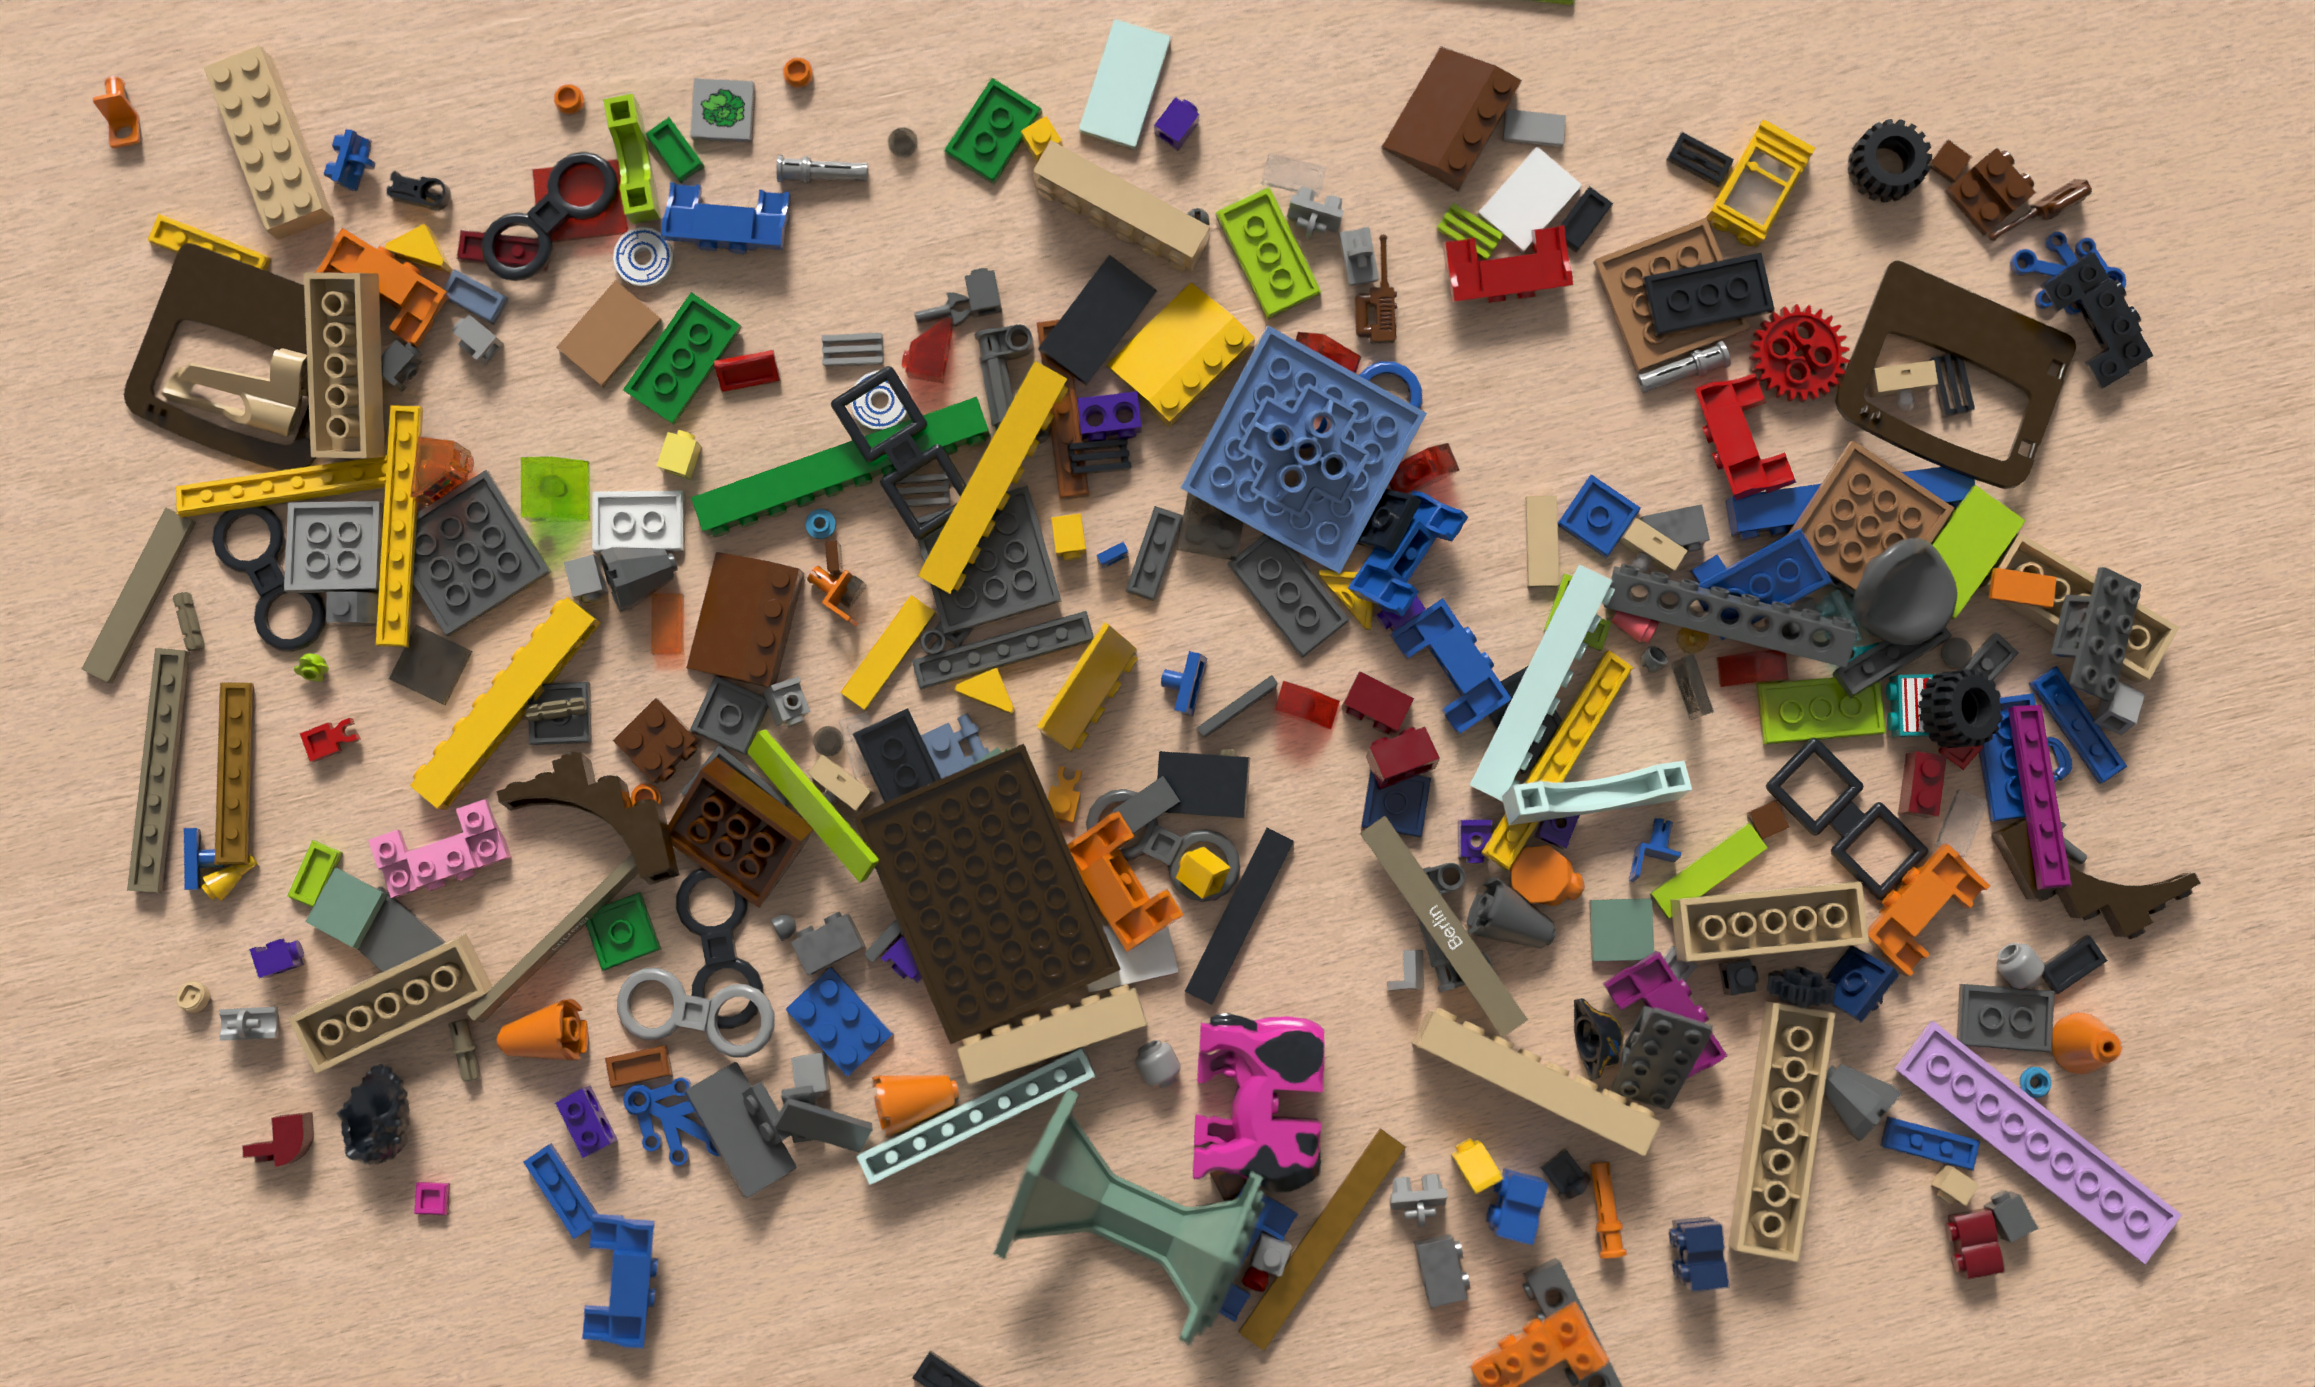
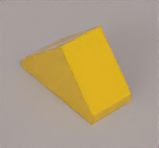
M425 224L386 243L385 248L397 258L447 273L451 272L452 267L435 234Z
M997 668L959 683L955 688V691L959 694L1009 714H1014V705Z

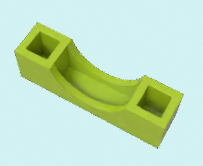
M633 94L603 99L608 129L614 142L620 167L621 184L619 187L625 216L632 224L661 219L640 104Z

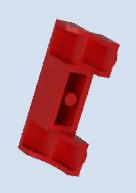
M1755 373L1734 380L1710 382L1695 388L1708 424L1702 427L1708 444L1715 443L1717 452L1712 453L1718 470L1724 468L1736 501L1764 490L1770 493L1796 483L1785 452L1761 459L1743 412L1766 403Z

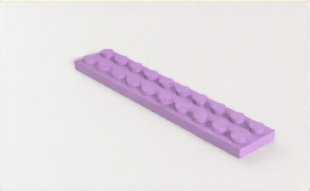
M1934 1021L1929 1022L1894 1068L1906 1080L2140 1263H2147L2182 1216V1214Z

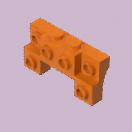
M341 228L334 238L325 259L315 273L378 274L379 298L400 310L389 327L391 333L418 349L433 327V319L449 298L447 291L420 276L421 271L408 262L401 264L394 260L395 255L386 248L379 246L376 249L349 231Z
M1118 811L1108 815L1067 845L1086 889L1090 892L1099 906L1102 915L1107 919L1124 949L1128 952L1141 945L1156 933L1167 928L1181 918L1183 913L1168 889L1156 894L1151 899L1149 898L1119 849L1135 836Z
M1942 844L1922 867L1917 869L1913 867L1902 878L1904 884L1897 892L1893 890L1883 899L1882 904L1884 907L1879 911L1880 915L1867 929L1869 942L1904 976L1910 977L1914 973L1912 969L1922 958H1927L1930 955L1912 937H1916L1949 898L1953 897L1964 908H1971L1974 905L1972 901L1982 890H1987L1991 886L1949 844Z
M1574 1301L1542 1321L1538 1318L1533 1319L1522 1328L1524 1332L1517 1336H1514L1513 1333L1506 1335L1497 1342L1498 1347L1473 1361L1470 1368L1482 1387H1520L1524 1382L1564 1359L1567 1360L1579 1380L1605 1366L1609 1358L1593 1335L1583 1312Z

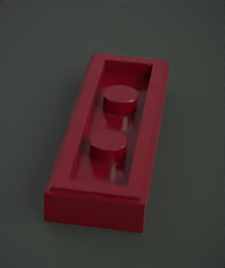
M460 230L457 260L459 262L485 264L481 250L484 232ZM500 234L494 248L495 256L504 266L513 268L525 266L537 255L539 239ZM549 262L546 264L542 271H548Z

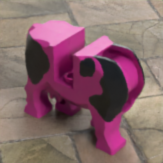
M1230 1013L1216 1014L1210 1017V1023L1201 1022L1197 1083H1206L1214 1076L1224 1073L1226 1077H1234L1238 1087L1232 1102L1231 1119H1224L1215 1115L1206 1117L1203 1114L1195 1113L1194 1146H1200L1209 1141L1217 1144H1210L1207 1148L1194 1147L1193 1180H1200L1206 1173L1214 1170L1239 1174L1248 1180L1252 1172L1263 1177L1260 1183L1261 1186L1274 1192L1288 1193L1311 1183L1320 1175L1321 1122L1316 1118L1272 1116V1113L1277 1114L1278 1095L1273 1092V1089L1323 1092L1325 1041L1324 1029L1318 1023L1305 1018L1289 1016L1251 1020Z

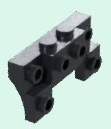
M2095 252L2085 254L2072 262L2059 274L2040 285L2049 296L2055 311H2060L2075 302L2102 349H2105L2085 362L2098 381L2099 388L2103 389L2130 373V369L2154 356L2141 334L2143 330L2139 325V322H2141L2139 313L2133 306H2128L2124 299L2127 295L2124 287L2118 280L2114 281L2108 277Z

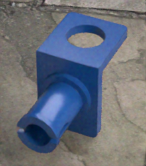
M1662 818L1654 819L1650 844L1642 842L1635 848L1629 876L1630 882H1634L1639 878L1644 855L1669 862H1676L1681 858V852L1668 848L1671 828L1673 827L1672 821L1666 820V823H1663L1664 819Z

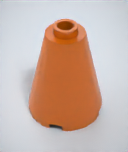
M563 999L504 1025L497 1035V1045L507 1056L569 1061L579 1060L582 1058L579 1055L587 1050L588 1025L586 1020H580L578 1012L583 1010L579 1003L574 999Z
M2079 1012L2070 1014L2058 1020L2053 1027L2052 1053L2056 1063L2068 1072L2075 1074L2093 1073L2118 1059L2122 1052V1044L2118 1036L2100 1019L2091 1014Z
M878 1075L872 1077V1087L877 1088L878 1095L874 1096L880 1126L882 1130L884 1129V1137L893 1136L954 1106V1099L959 1098L956 1080L950 1081L948 1075Z

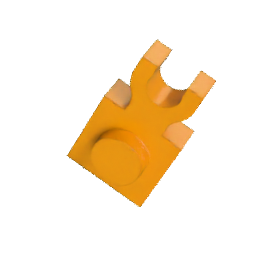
M1059 766V787L1050 786L1048 801L1057 819L1074 822L1081 793L1073 791V789L1080 781L1082 771L1076 770L1075 777L1072 780H1066L1064 778L1065 767Z

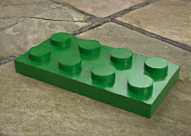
M691 292L623 388V391L675 425L714 369V361L721 359L742 329V326Z

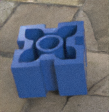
M1503 1168L1501 1174L1503 1179L1495 1183L1493 1191L1498 1195L1496 1204L1489 1205L1486 1222L1490 1223L1489 1229L1494 1231L1493 1233L1497 1236L1534 1245L1539 1224L1538 1219L1541 1208H1543L1548 1183L1540 1177Z

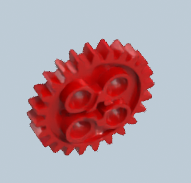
M1795 304L1790 313L1785 306L1780 310V316L1776 312H1772L1769 315L1770 322L1764 319L1760 323L1763 330H1756L1753 336L1759 341H1753L1749 347L1757 350V352L1749 356V359L1758 361V364L1751 370L1752 372L1761 371L1762 375L1758 378V382L1767 380L1769 383L1765 391L1768 392L1773 387L1776 388V398L1787 393L1788 402H1791L1796 395H1798L1800 403L1806 401L1807 395L1814 401L1819 397V392L1823 395L1830 392L1828 385L1831 387L1838 385L1839 382L1836 377L1844 375L1845 371L1839 366H1845L1849 360L1841 356L1847 353L1850 348L1841 346L1840 343L1847 336L1837 335L1836 332L1842 326L1836 325L1832 327L1830 325L1833 319L1832 315L1825 320L1821 318L1823 309H1819L1815 314H1811V305L1806 306L1803 312H1801L1799 305ZM1797 327L1805 328L1808 331L1809 338H1801L1797 333ZM1783 332H1787L1788 337L1784 336ZM1773 343L1780 344L1783 347V356L1774 353L1772 349ZM1802 350L1804 355L1797 357L1795 352ZM1815 352H1821L1825 355V364L1818 363L1815 360ZM1790 368H1796L1800 371L1801 380H1795L1790 376ZM1810 370L1815 372L1814 376L1811 375Z

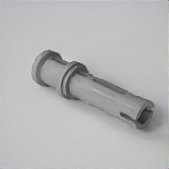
M778 155L777 182H783L784 179L802 180L803 183L811 182V179L868 182V162L812 161L808 156H803L802 159H792Z
M1720 341L1716 343L1715 347L1701 352L1694 350L1688 358L1644 374H1638L1637 381L1641 391L1646 393L1649 390L1694 374L1702 377L1707 374V371L1721 366L1725 368L1730 367V355L1724 342Z

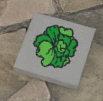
M694 78L690 134L692 140L751 142L755 93L754 81Z

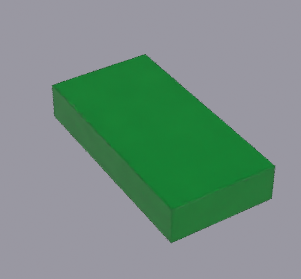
M670 117L645 133L680 183L705 167Z

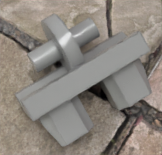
M1300 187L1296 196L1292 195L1286 218L1297 221L1296 226L1306 228L1305 237L1311 239L1313 231L1325 234L1326 230L1338 233L1344 210H1341L1342 199L1330 195L1326 197L1325 203L1321 204L1313 201L1315 192L1312 189Z
M1364 227L1358 230L1340 232L1339 236L1349 286L1379 281L1370 228Z
M278 1007L219 1010L221 1019L220 1040L279 1037Z
M1438 1174L1422 1176L1423 1191L1413 1192L1411 1190L1410 1177L1394 1178L1393 1190L1390 1196V1209L1416 1208L1404 1210L1405 1219L1417 1218L1418 1227L1425 1226V1217L1436 1216V1208L1429 1206L1446 1205V1199H1448L1447 1188L1442 1189Z

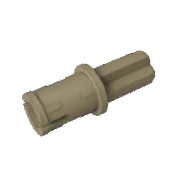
M463 1019L462 1021L458 1020L448 1023L455 1049L452 1051V1054H456L462 1080L468 1082L479 1078L480 1072L474 1051L477 1045H473L468 1019Z

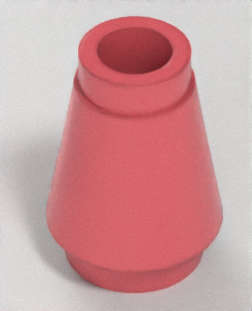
M1616 611L1611 621L1639 643L1643 641L1647 644L1651 641L1659 625V622L1656 620L1621 611Z

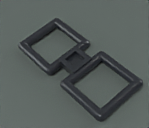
M886 366L833 399L831 407L866 462L871 463L887 454L895 470L884 476L880 480V484L916 540H922L946 524L956 504L923 525H920L895 484L934 459L938 461L960 497L967 484L942 445L936 444L923 453L920 451L912 437L927 428V421L894 368ZM887 381L913 423L871 448L845 406Z
M1813 737L1767 782L1766 789L1810 834L1817 836L1830 825L1842 837L1831 848V854L1859 882H1862V885L1877 900H1883L1900 884L1904 875L1910 869L1916 867L1928 855V848L1883 803L1876 802L1864 814L1852 802L1863 790V783L1818 738ZM1813 753L1849 786L1816 820L1781 787ZM1878 817L1913 850L1881 885L1846 852Z

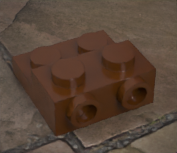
M1995 148L1944 191L1983 236L2036 193L2033 189L2034 181L2026 173L2020 174L2013 166L2015 160L2012 155L2005 150L2000 151L1998 148Z
M655 698L613 740L632 759V762L653 783L657 784L660 781L664 783L669 780L676 772L674 767L682 759L684 761L690 759L698 750L696 745L700 742L658 698Z

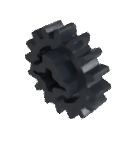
M1795 966L1794 969H1783V972L1779 970H1774L1773 973L1769 972L1766 990L1771 991V995L1779 996L1782 1002H1789L1796 1005V1007L1807 1008L1810 1005L1820 1006V1003L1829 1005V1002H1834L1836 984L1832 983L1831 979H1823L1821 973L1807 970L1805 967Z

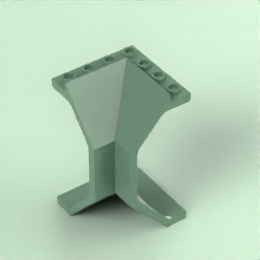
M1067 1089L1024 1171L993 1254L1005 1259L1012 1244L1019 1239L1091 1232L1153 1260L1166 1270L1189 1308V1316L1179 1340L1191 1345L1196 1333L1202 1335L1206 1326L1212 1327L1240 1267L1265 1204L1260 1201L1263 1191L1258 1190L1263 1177L1251 1172L1240 1197L1236 1200L1194 1207H1186L1112 1172L1073 1116V1108L1079 1094Z

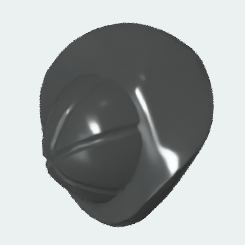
M1921 538L1904 539L1893 544L1868 562L1854 594V614L1859 624L1867 632L1882 640L1898 645L1921 643L1939 634L1950 622L1957 602L1956 581L1943 557L1932 544Z

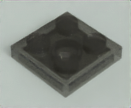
M1188 492L1177 550L1236 561L1243 522Z

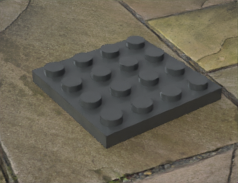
M487 470L417 513L413 584L446 636L453 635L552 572Z
M1028 485L1006 492L1010 497L1002 511L996 509L991 519L996 523L987 538L983 535L981 536L977 544L981 550L973 565L967 562L962 571L967 576L959 591L953 589L948 594L930 584L945 635L1062 602ZM945 510L921 516L916 519L918 520L920 525H923L924 523L931 520L932 518L939 515ZM944 526L922 540H918L924 563Z

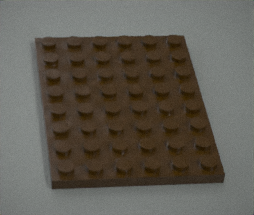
M1024 744L853 816L864 843L879 859L875 866L876 872L950 1045L1121 970Z

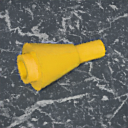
M249 855L248 865H232L204 876L203 880L205 883L201 887L211 900L218 898L220 901H223L241 880L242 875L258 865V862L252 855Z

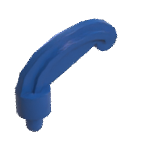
M2048 737V747L2052 746L2059 765L2053 771L2055 783L2057 780L2062 781L2069 775L2072 770V759L2069 751L2059 739Z

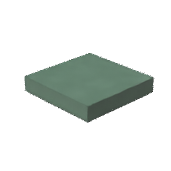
M335 867L305 922L350 947L358 949L388 894Z
M1652 898L1589 900L1592 961L1643 960L1654 952Z

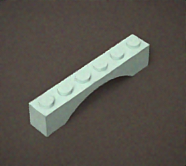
M1685 761L1657 764L1637 771L1595 780L1566 783L1539 781L1513 785L1502 795L1508 824L1516 825L1678 801L1689 793L1692 787Z

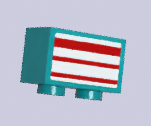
M1935 674L1896 675L1889 677L1890 682L1886 684V698L1890 700L1891 712L1887 715V727L1892 733V738L1929 737L1930 733H1925L1922 728L1924 723L1919 718L1921 708H1918V703L1922 700L1921 690L1926 689L1925 683L1928 679H1933Z

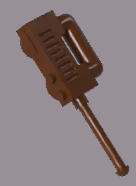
M2074 179L2030 205L2031 209L2027 214L1998 231L1990 233L1989 239L1995 241L1997 237L2036 216L2042 217L2043 220L2052 219L2070 206L2082 202L2092 193L2088 180Z
M1385 234L1379 237L1381 245L1380 287H1371L1369 293H1360L1355 297L1356 335L1360 338H1370V343H1395L1396 339L1395 309H1397V303L1394 302V297H1397V291H1394V287H1389V282H1387L1386 240L1388 237ZM1367 305L1376 309V324H1371V326H1368Z

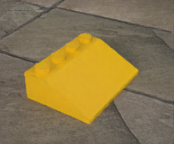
M1190 282L1106 366L1132 392L1137 391L1138 398L1170 429L1254 346L1255 337L1232 314Z
M1104 622L1037 724L1039 731L1070 752H1072L1074 747L1080 749L1089 736L1085 732L1091 722L1096 724L1105 711L1102 704L1108 696L1113 699L1120 689L1122 683L1118 681L1124 671L1130 673L1139 658L1134 656L1137 648L1112 626Z

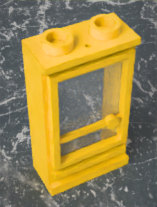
M1763 119L1754 131L1705 218L1710 221L1711 226L1722 232L1728 231L1737 236L1736 239L1746 246L1758 247L1765 239L1816 148Z

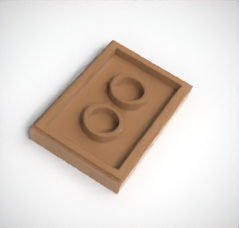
M615 280L556 348L604 387L662 322V319Z

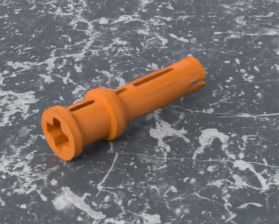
M1610 1162L1592 1163L1590 1167L1599 1221L1596 1223L1595 1229L1596 1232H1599L1602 1249L1599 1256L1600 1258L1626 1256L1627 1250L1623 1249L1621 1236L1623 1223H1621V1220H1618Z

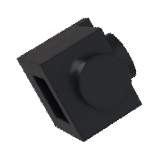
M1750 959L1718 964L1724 994L1738 995L1756 991L1755 984L1759 983V976L1756 966L1751 965Z

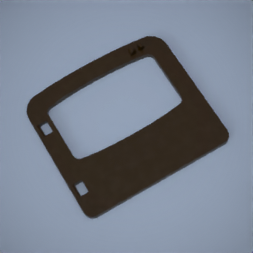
M193 243L184 244L177 253L125 384L123 394L125 404L133 414L159 427L228 455L281 471L311 466L316 457H311L310 439L305 438L310 426L309 404L294 442L286 446L221 427L174 407L154 395V384L177 326L183 320L207 324L230 331L278 350L284 348L307 355L303 284Z
M1893 261L1888 265L1883 274L1837 390L1835 399L1837 410L1848 422L1919 458L2001 489L2015 488L2023 483L2030 474L2036 452L2041 444L2062 388L2065 374L2075 353L2076 342L2072 336L1905 262ZM1888 334L1908 338L1953 355L1996 375L2026 392L2029 398L2028 404L2006 460L2002 461L1981 455L1935 437L1901 421L1866 401L1864 392ZM2051 362L2060 365L2056 377L2047 374ZM2022 441L2031 445L2027 457L2018 453Z

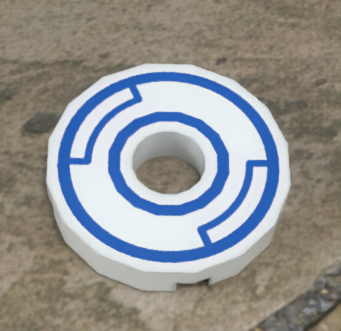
M640 227L629 230L620 237L614 247L613 261L617 272L627 283L641 288L653 287L669 276L673 269L674 255L671 244L663 240L660 232L652 228ZM641 251H649L652 255L650 262L645 265H639L636 262V257Z
M873 371L871 373L865 374L855 383L854 386H856L857 384L864 381L865 379L872 376L878 371ZM887 381L850 403L855 418L864 427L873 431H880L900 424L907 416L906 410ZM877 394L888 396L889 402L885 408L877 409L872 405V400Z

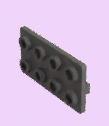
M2098 567L2091 596L2065 595L2051 654L2058 657L2075 658L2069 682L2070 686L2104 701L2112 702L2114 700L2130 631L2133 627L2137 603L2140 599V583L2106 567Z
M1644 1006L1623 1044L1621 1069L1611 1086V1091L1659 1108L1670 1109L1711 1037L1713 1026L1658 1008Z
M737 1062L728 1065L685 1090L684 1093L744 1198L750 1197L796 1169V1164L783 1143V1140L790 1137L792 1133L775 1128L774 1121L779 1111L761 1081L751 1087Z

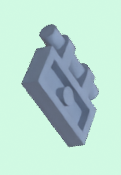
M968 713L957 718L962 729L955 733L948 722L921 735L941 779L970 767L990 753L988 748H984L977 734L980 732L976 723H972ZM964 739H967L973 751V754L965 757L959 744Z

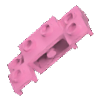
M487 799L456 809L463 833L412 851L408 850L401 830H395L368 840L377 869H382L391 898H398L426 887L428 892L445 887L446 880L455 877L457 881L469 879L475 876V870L512 858L507 842L497 825Z

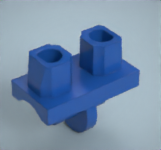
M346 129L344 135H335L332 147L339 154L336 162L326 164L324 175L350 191H357L364 170H374L376 165L374 161L368 159L371 150L369 149L371 140L358 135L354 130Z

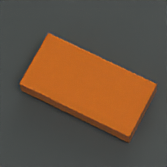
M1994 568L1991 575L1989 599L2052 608L2057 577Z

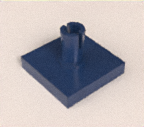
M1851 945L1825 978L1831 979L1832 983L1836 984L1834 1002H1829V1004L1862 1023L1871 1011L1879 1008L1877 1003L1882 1004L1883 995L1900 974L1889 965Z

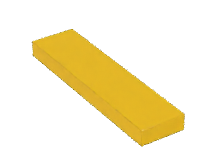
M159 213L147 239L151 244L178 253L180 247L184 244L193 243L265 271L271 261V258L267 255Z
M910 595L840 693L866 711L936 612L913 595Z

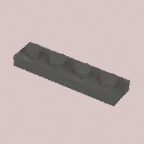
M1945 627L1936 636L1917 644L1898 645L1883 641L1849 661L1847 668L1839 667L1832 675L1851 699L1948 641L1952 634Z

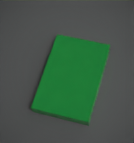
M991 78L944 149V154L990 183L995 184L1023 142L1021 130L1037 121L1042 113V108L996 79Z

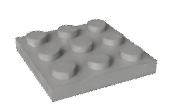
M380 501L288 503L284 591L287 593L379 591L383 504Z

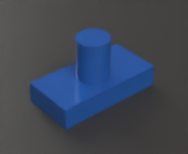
M1189 651L1184 673L1165 669L1161 678L1162 687L1179 691L1174 710L1192 717L1208 659L1200 653Z
M184 828V890H201V868L224 867V865L214 864L215 849L200 850L199 828Z

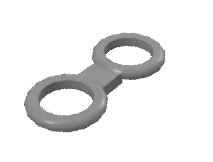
M644 968L631 974L622 984L617 996V1013L622 1025L632 1035L643 1040H661L672 1035L681 1026L705 1031L709 1042L725 1055L730 1057H748L759 1052L770 1041L775 1028V1013L769 999L760 990L746 984L730 985L719 990L712 999L686 995L682 983L672 973L661 968ZM648 980H656L663 983L671 991L674 999V1009L671 1017L664 1025L657 1028H648L641 1025L634 1018L631 1011V997L634 990L641 983ZM734 997H744L751 1000L758 1007L761 1014V1028L758 1035L745 1045H735L728 1042L721 1035L718 1028L717 1016L720 1008L727 1000Z

